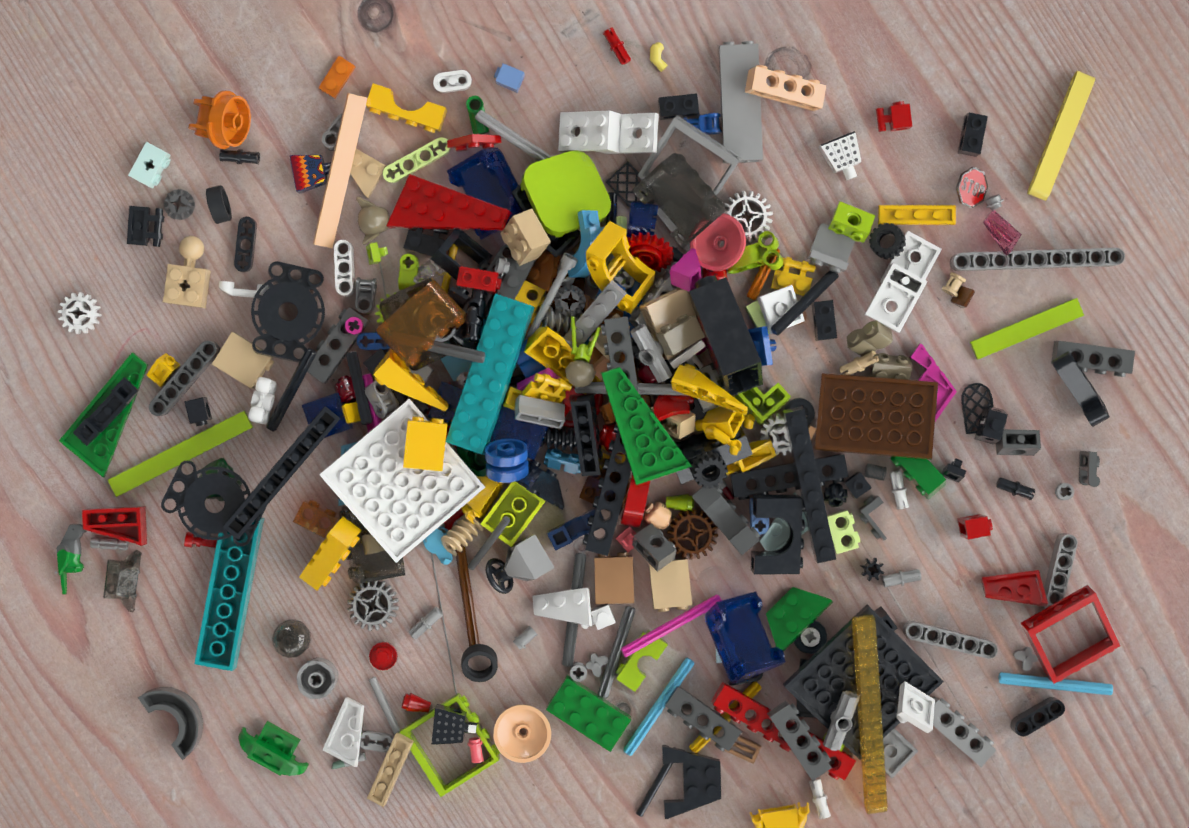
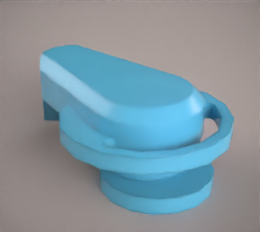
M443 526L438 527L444 529L446 533L448 532V529L444 528ZM436 529L423 540L424 546L429 552L436 554L443 565H448L452 562L453 555L444 548L441 542V538L446 533Z

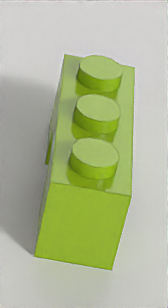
M648 629V631H647L646 633L643 631V632L641 633V635L639 636V638L642 637L643 635L649 633L650 630ZM659 638L627 656L628 660L625 664L621 663L615 671L617 673L616 679L636 692L646 677V674L637 666L638 660L643 656H651L658 660L668 646V643Z

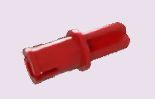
M611 27L610 31L608 29L604 31L603 35L611 46L610 50L615 53L620 64L625 65L629 63L631 58L623 46L624 42L620 41L614 28Z

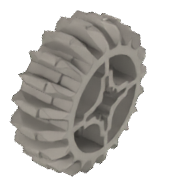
M367 579V586L364 582H360V588L357 586L353 588L356 594L352 592L349 594L354 600L347 601L348 604L353 605L347 608V611H354L350 618L352 619L356 616L358 619L354 623L357 625L361 621L362 629L368 624V631L372 630L373 625L376 631L380 629L379 624L386 628L387 624L385 621L391 624L393 620L390 616H397L392 610L399 609V606L393 605L399 599H392L396 591L389 593L392 586L389 585L385 589V581H382L379 586L378 579L374 580L373 585L371 580ZM366 590H377L372 598L360 596ZM382 593L387 598L388 608L380 602ZM374 599H376L375 605L378 606V608L375 607L370 611L371 604H369V601L372 602ZM358 601L366 608L365 616L359 610ZM374 612L386 614L378 620L370 619Z

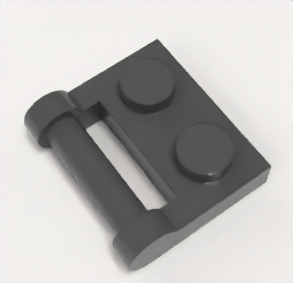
M1080 451L1079 482L1082 485L1097 487L1100 484V478L1097 476L1100 458L1097 456V452Z

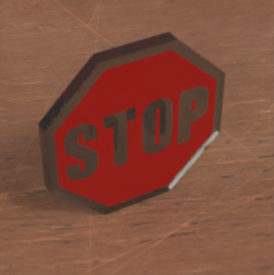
M971 167L960 174L956 186L960 204L974 208L984 201L988 189L985 172Z

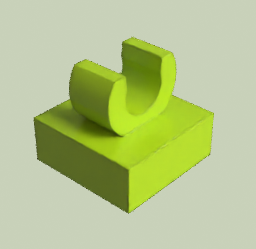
M377 242L366 246L369 265L381 262L380 257L388 255L387 247L378 248Z

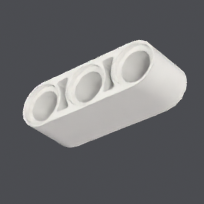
M339 240L334 245L335 288L340 295L350 296L355 291L354 248L348 241ZM342 244H347L349 248L345 254H341L339 251ZM343 263H348L349 270L346 273H341L340 266ZM344 282H348L350 289L343 293L341 285Z

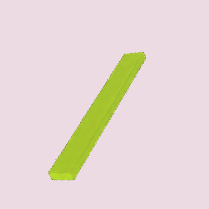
M242 411L109 479L108 482L115 496L118 497L179 466L181 462L191 460L254 427L248 419L246 411Z

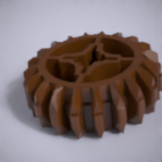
M693 508L692 514H689V510H686V515L684 516L679 511L678 515L680 518L677 519L673 516L672 519L676 523L669 524L673 531L667 530L666 532L667 534H672L673 537H669L667 540L674 541L673 544L675 547H678L676 554L683 551L682 558H685L687 553L690 560L693 559V554H696L697 559H700V552L707 556L705 549L708 548L709 551H713V548L709 546L710 543L717 544L715 540H712V537L716 538L718 534L712 531L717 530L718 527H711V524L714 522L712 520L707 521L709 518L707 514L704 517L702 516V509H700L698 514H696V508ZM692 518L700 519L707 527H694ZM686 520V531L677 535L679 525ZM690 524L694 531H698V534H695V543L691 536L689 538L685 536L690 533ZM708 533L706 542L699 547L698 538ZM678 540H690L693 549L683 547Z

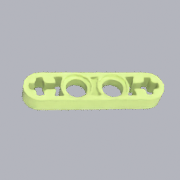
M443 137L437 138L388 165L383 170L384 179L389 183H396L409 176V174L447 155L451 148H447V145L445 146V151L441 149L435 151L438 154L435 157L430 149L431 146L434 149L438 148L439 142L447 143V139ZM422 151L430 152L431 157L428 161L420 159ZM406 160L413 161L414 167L411 170L404 169L403 163ZM399 164L400 169L404 172V174L401 175L399 171L395 173L394 179H392L391 177L387 178V175L389 174L388 171L390 169L392 171L398 170L396 166Z

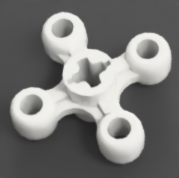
M265 377L257 379L256 390L252 396L251 409L248 416L250 421L259 424L268 423L269 411L272 410L274 394L277 388L275 381Z

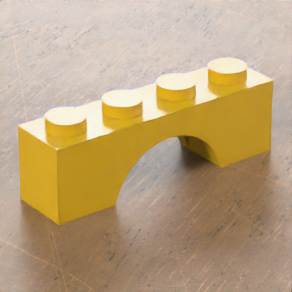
M374 83L366 102V106L370 109L369 112L377 115L384 113L388 115L387 118L395 121L399 119L405 120V124L412 127H417V125L423 126L424 130L430 133L441 131L447 113L446 107L428 101L418 110H403L396 105L391 89Z

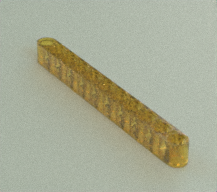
M872 614L852 617L856 689L859 696L858 719L865 810L868 815L887 812L888 810L876 623Z

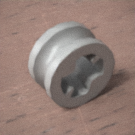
M1068 483L1059 484L1055 489L1056 497L1060 500L1071 499L1074 495L1073 487ZM1067 487L1069 495L1062 496L1060 489Z

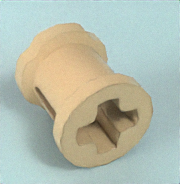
M951 272V277L946 286L942 287V290L951 296L957 297V292L962 283L966 282V279Z

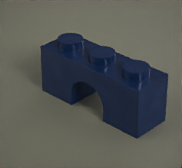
M596 508L547 531L555 551L572 543L577 538L585 535V533H589L590 526H587L590 514L594 515ZM600 511L599 517L601 519H605L602 512Z

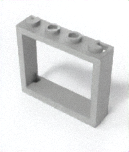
M677 115L657 144V153L650 155L638 176L641 178L640 180L645 182V185H652L657 188L656 191L664 197L667 195L672 198V202L675 205L687 208L690 215L702 218L742 158ZM676 128L730 163V166L703 207L649 172Z

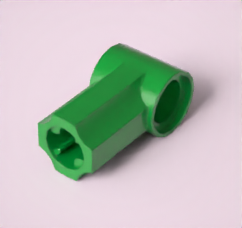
M479 96L469 97L466 107L473 134L490 132L488 127L475 119L479 110L485 112L482 99ZM472 101H479L480 108L472 110L470 103Z

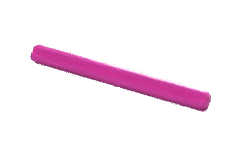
M715 595L625 645L621 648L624 657H627L722 603L720 596Z

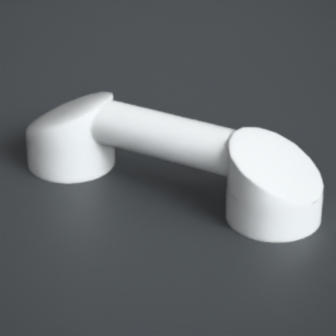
M219 281V288L231 296L254 298L256 292L262 286V284H257V290L234 288V282ZM268 285L262 289L260 295L263 296L265 291L269 289Z

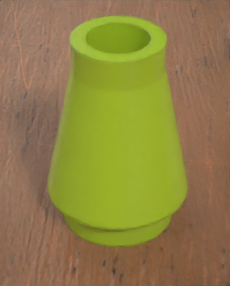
M689 494L667 496L666 507L683 512L686 510L692 511L694 508V498Z

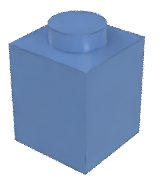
M504 63L501 68H497L494 75L497 85L518 93L525 77L523 71Z

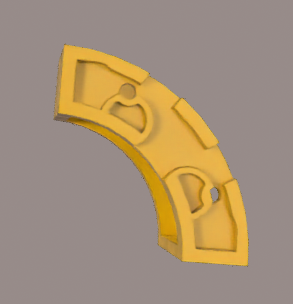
M609 221L586 250L587 267L601 291L613 280L621 268L641 283V286L632 297L626 294L617 304L620 310L631 314L653 285L656 272L647 267L637 257L633 258L628 250L630 246L626 236L627 229ZM612 252L614 258L606 267L605 259Z

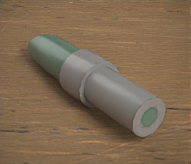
M365 753L359 754L358 762L366 760ZM342 760L333 762L331 769H338L345 766L349 767L352 765Z

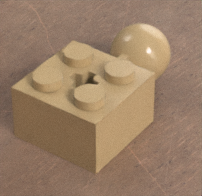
M187 236L179 245L180 254L184 257V265L168 264L163 302L206 309L211 271L195 268L196 260L203 255L204 244L198 237ZM187 282V284L190 285V288H186L185 291L184 284H186Z

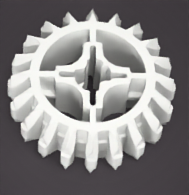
M742 191L741 198L738 193H735L736 200L729 197L728 201L731 205L725 203L723 206L728 211L722 210L721 213L731 216L734 206L742 202V212L732 217L744 225L748 243L752 242V236L758 241V233L764 232L762 229L770 230L766 223H772L773 220L767 218V216L773 215V212H766V210L771 205L764 206L763 203L767 199L763 198L760 202L758 200L760 197L759 193L755 198H753V191L749 192V197L746 196L745 191ZM748 202L757 205L761 212H753ZM745 211L748 215L753 216L749 219L748 223L745 218H740L742 215L744 216ZM762 218L760 227L752 231V221Z

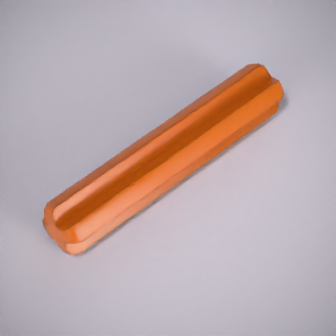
M777 256L771 257L769 263H774ZM767 265L760 267L747 293L748 298L752 300L757 299L771 271Z

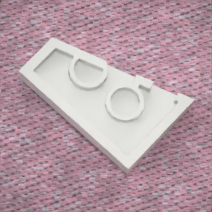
M588 588L532 596L534 615L592 627Z
M349 697L345 698L323 748V751L353 767H358L364 705Z

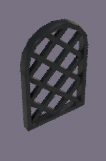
M627 161L606 183L629 208L637 212L647 211L655 202V191L651 185L649 187L652 192H647V185H645V191H638V184H644L645 182H638L639 172ZM626 166V172H620ZM629 166H630L635 172H629ZM619 174H626V181H619ZM615 175H617V181H610ZM628 175H636V181L628 182ZM610 183L616 184V190ZM619 184H626V191H619ZM628 184H635V191H628ZM619 193H626V200ZM628 193L635 194V201L628 200ZM637 194H645L644 201H637ZM647 194H653V201H647ZM629 203H635V208L630 206ZM637 203H644V209H637Z
M981 383L968 385L961 395L966 434L976 433V431H970L973 427L978 428L975 424L980 419L981 413L978 415L974 410L977 406L983 409V406L979 404L983 398L989 402L987 405L990 406L991 404L994 407L991 391ZM980 386L986 389L984 394L978 391ZM968 388L973 390L970 396L965 393ZM975 393L981 396L978 402L972 399ZM987 393H989L990 400L985 397ZM964 396H966V397L968 398L965 403H964ZM970 400L975 403L972 410L966 406ZM965 408H966L968 411H970L967 416H966ZM971 414L977 417L974 423L968 419ZM967 422L971 424V427L969 429L967 427Z

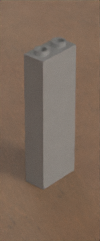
M744 41L738 45H734V42H724L723 45L719 46L722 145L742 158L739 163L762 162L761 98L760 96L745 93L748 71L759 65L758 44H754L753 41Z

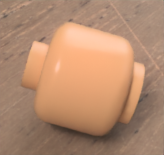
M651 502L645 507L644 520L649 525L652 523L656 529L664 530L672 522V512L662 502L654 504Z

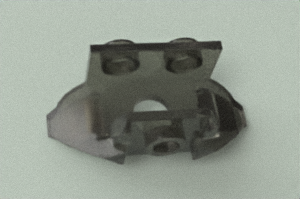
M138 550L131 553L125 560H108L103 598L120 599L128 612L135 611V602L138 595L136 591L142 555Z

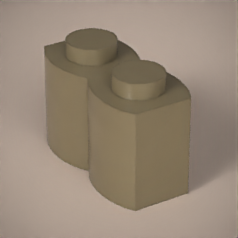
M877 320L867 323L862 329H856L847 336L848 348L861 357L871 351L883 349L893 341L891 329Z

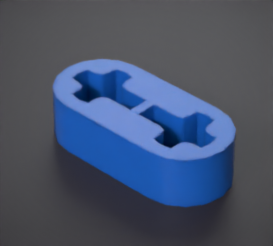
M385 332L362 333L357 337V345L363 350H379L380 348L388 350L394 343H392V335ZM364 336H367V339L374 340V343H368L367 347H364L361 340L364 339ZM383 336H386L387 339H390V343H387L386 347H384L382 343H377V340H381Z

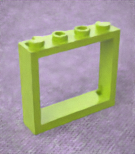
M460 693L441 705L450 707L457 702L461 710L467 712L466 717L468 721L477 723L476 733L491 755L484 761L445 785L412 733L413 729L434 717L435 708L402 728L399 732L414 741L410 750L440 798L499 761V754H501L496 744H491L489 740L490 735L486 728L482 729L479 725L480 719L478 715L469 709L470 703L464 695L461 696Z

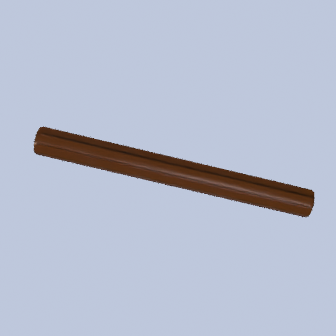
M460 545L463 551H455L457 553L456 561L470 647L480 643L466 549L463 545Z

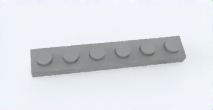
M613 280L575 323L577 347L586 342L627 294ZM570 329L563 338L572 348V332Z

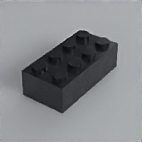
M741 426L736 436L730 439L741 441V451L738 450L737 455L730 454L729 445H724L716 439H707L704 432L692 435L684 441L675 442L690 464H693L692 460L694 458L697 459L696 455H702L704 451L706 453L712 451L713 454L717 452L724 459L726 466L753 455ZM716 465L706 466L702 470V474L715 471ZM691 467L676 472L681 484L694 479Z

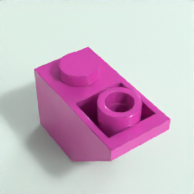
M691 248L671 267V285L686 291H691L695 288L694 284L701 279V268L696 249Z

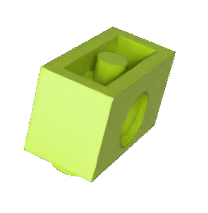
M840 201L833 213L828 229L836 234H842L854 241L864 243L870 233L876 215Z

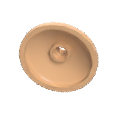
M512 706L506 709L495 723L494 741L496 747L504 757L511 761L519 763L534 761L544 754L550 744V723L547 717L533 706ZM524 728L527 732L526 734H521L519 730Z

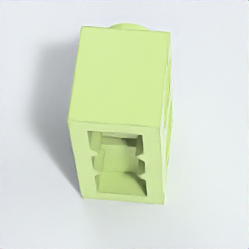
M842 510L827 515L835 553L839 554L859 548L860 537L857 531L854 532L852 524H855L852 513ZM838 517L845 519V524L842 527H837L835 524ZM848 535L850 543L844 546L841 543V539L843 536Z

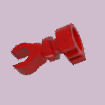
M186 532L184 547L192 548L193 544H195L196 547L216 548L217 540H206L195 537L191 532Z

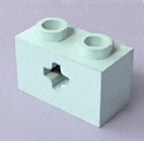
M146 142L128 176L148 187L154 188L162 178L161 173L163 169L169 166L171 155ZM149 163L154 165L153 169L148 167Z

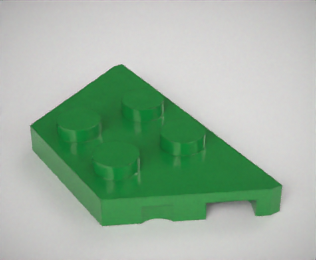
M792 587L766 613L777 651L782 654L833 601L829 598Z

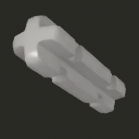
M93 537L90 541V547L128 550L129 542Z

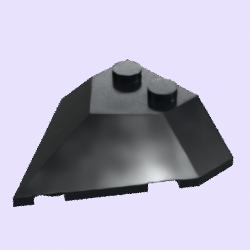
M531 458L530 461L528 460V475L515 482L525 487L529 492L536 494L543 500L563 510L564 502L559 480L556 478L557 474L550 469L544 471L540 468L541 464Z

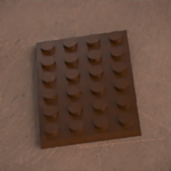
M822 373L815 450L932 460L938 382Z

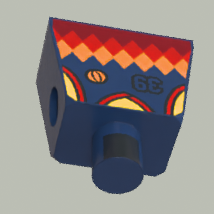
M290 155L296 192L299 194L327 183V174H329L331 162L324 163L322 155Z

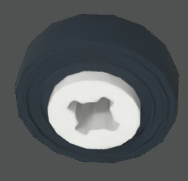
M815 620L794 641L795 646L806 654L816 653L827 642L825 627Z

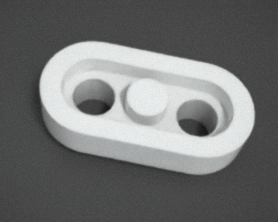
M465 70L439 73L433 80L435 89L440 93L463 91L472 84V78ZM465 78L466 82L464 84H460L459 79ZM443 80L447 82V85L444 87L440 86V82Z

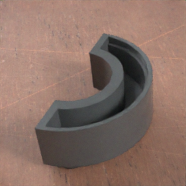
M713 485V488L710 489L708 486L707 488L702 487L692 497L741 555L745 554L760 541L758 538L761 535L754 527L750 529L747 526L749 522L742 514L740 516L737 515L734 511L736 509L735 505L730 500L726 501L722 497L721 493L723 491L719 486Z
M172 687L151 689L138 697L148 713L155 710H164L170 712L176 718L179 724V733L177 739L171 745L182 760L191 754L199 744L203 733V717L197 703L185 692Z

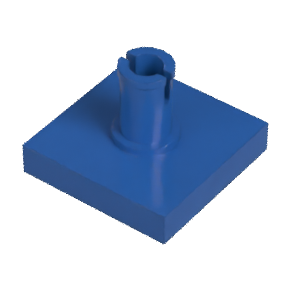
M767 326L748 329L762 366L773 365L771 352L775 351L777 346H770L771 344H776L774 339L769 340Z

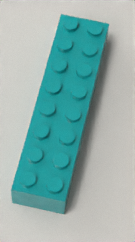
M495 294L477 347L478 351L485 352L486 357L483 363L472 361L446 439L447 443L482 455L485 454V447L490 443L535 307Z
M261 517L250 542L245 546L235 544L233 536L217 540L194 664L228 671H233L237 668L265 518ZM223 532L219 533L218 537L224 536ZM244 532L237 541L245 542L248 539L247 534Z

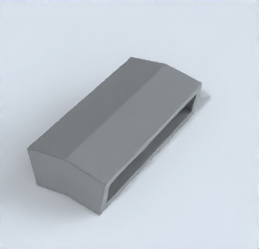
M519 395L515 400V420L561 429L565 422V404Z

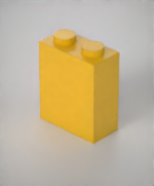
M412 416V419H408L403 468L443 471L447 423H443L444 419L432 418V421H424V417Z

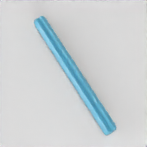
M685 658L624 747V752L627 755L632 756L666 707L667 702L694 666V661Z
M1003 672L998 677L1000 684L1101 695H1112L1113 685L1106 683L1063 679L1053 684L1048 677Z

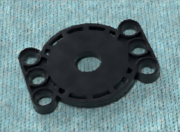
M275 261L268 268V274L272 279L259 288L252 301V322L256 331L260 334V336L253 340L252 349L260 355L299 363L301 359H297L294 356V350L300 348L305 353L307 348L304 344L316 337L324 322V302L319 291L316 289L322 285L324 277L318 270ZM280 266L282 274L279 276L273 275L271 272L272 267ZM293 270L301 272L299 280L291 278L290 273ZM316 274L320 277V282L312 284L309 277ZM268 285L269 289L265 291L263 296L260 295L262 289ZM315 297H318L321 308H318ZM256 299L260 300L258 311H254ZM284 303H292L296 306L298 314L295 319L286 321L280 317L279 307ZM318 313H322L321 321L318 325L316 324V321L318 319ZM255 315L258 316L260 327L256 323ZM313 328L317 329L310 338L307 337ZM258 340L266 342L264 350H258L255 347V343ZM277 344L284 345L285 353L282 355L277 354L274 347Z
M185 460L179 465L162 499L161 508L166 513H174L178 510V515L183 525L197 537L206 540H222L233 536L230 533L228 534L223 525L245 500L244 495L248 494L249 496L251 492L242 477L230 469L211 466L197 471L194 462ZM186 463L191 464L193 467V472L188 475L182 472V466ZM207 470H219L218 473H209V474H206L205 471H207ZM223 471H226V472L231 473V474L234 475L235 477H234V478H231L230 476L225 475V474H222V473H223ZM238 479L243 483L246 490L243 491L236 482ZM176 481L183 482L185 488L182 492H176L173 489V484ZM218 494L223 498L224 508L220 512L212 513L205 507V500L209 495ZM167 499H173L176 502L174 509L169 510L165 507L164 503ZM184 507L185 512L181 513V508ZM265 509L256 518L255 524L250 525L245 531L248 536L245 542L241 543L233 536L235 544L245 546L250 542ZM184 516H187L193 525L192 527L185 522ZM197 528L206 532L207 535H201L194 530ZM223 532L224 536L210 537L211 533L218 534Z

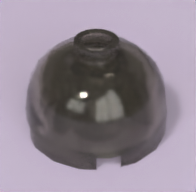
M295 619L286 620L280 623L274 630L272 636L273 647L283 657H298L309 648L311 632L302 621Z

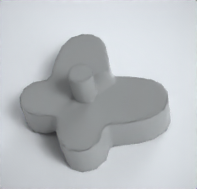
M1025 647L1023 651L1018 650L1013 653L1016 659L1022 661V669L1025 671H1029L1032 663L1038 660L1037 656L1032 654L1030 647Z
M592 653L591 660L586 663V668L591 669L594 676L600 677L602 674L601 667L607 664L609 659L607 656H597V654Z

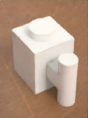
M609 604L591 609L592 625L595 624L597 630L616 623ZM581 624L582 628L587 629L589 627Z

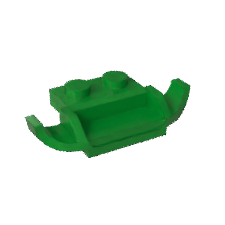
M269 721L264 725L260 735L256 734L254 737L246 732L245 727L241 729L238 740L242 750L248 755L247 758L279 776L281 774L287 776L300 775L307 770L309 763L297 762L295 760L296 756L293 755L301 739Z

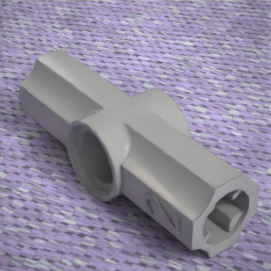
M645 324L633 328L630 333L640 349V361L650 367L658 383L670 378L672 373L662 356L664 351L660 343L653 340Z
M849 691L842 692L837 708L831 714V724L823 742V745L830 750H840L846 733L851 729V719L859 701L858 695Z

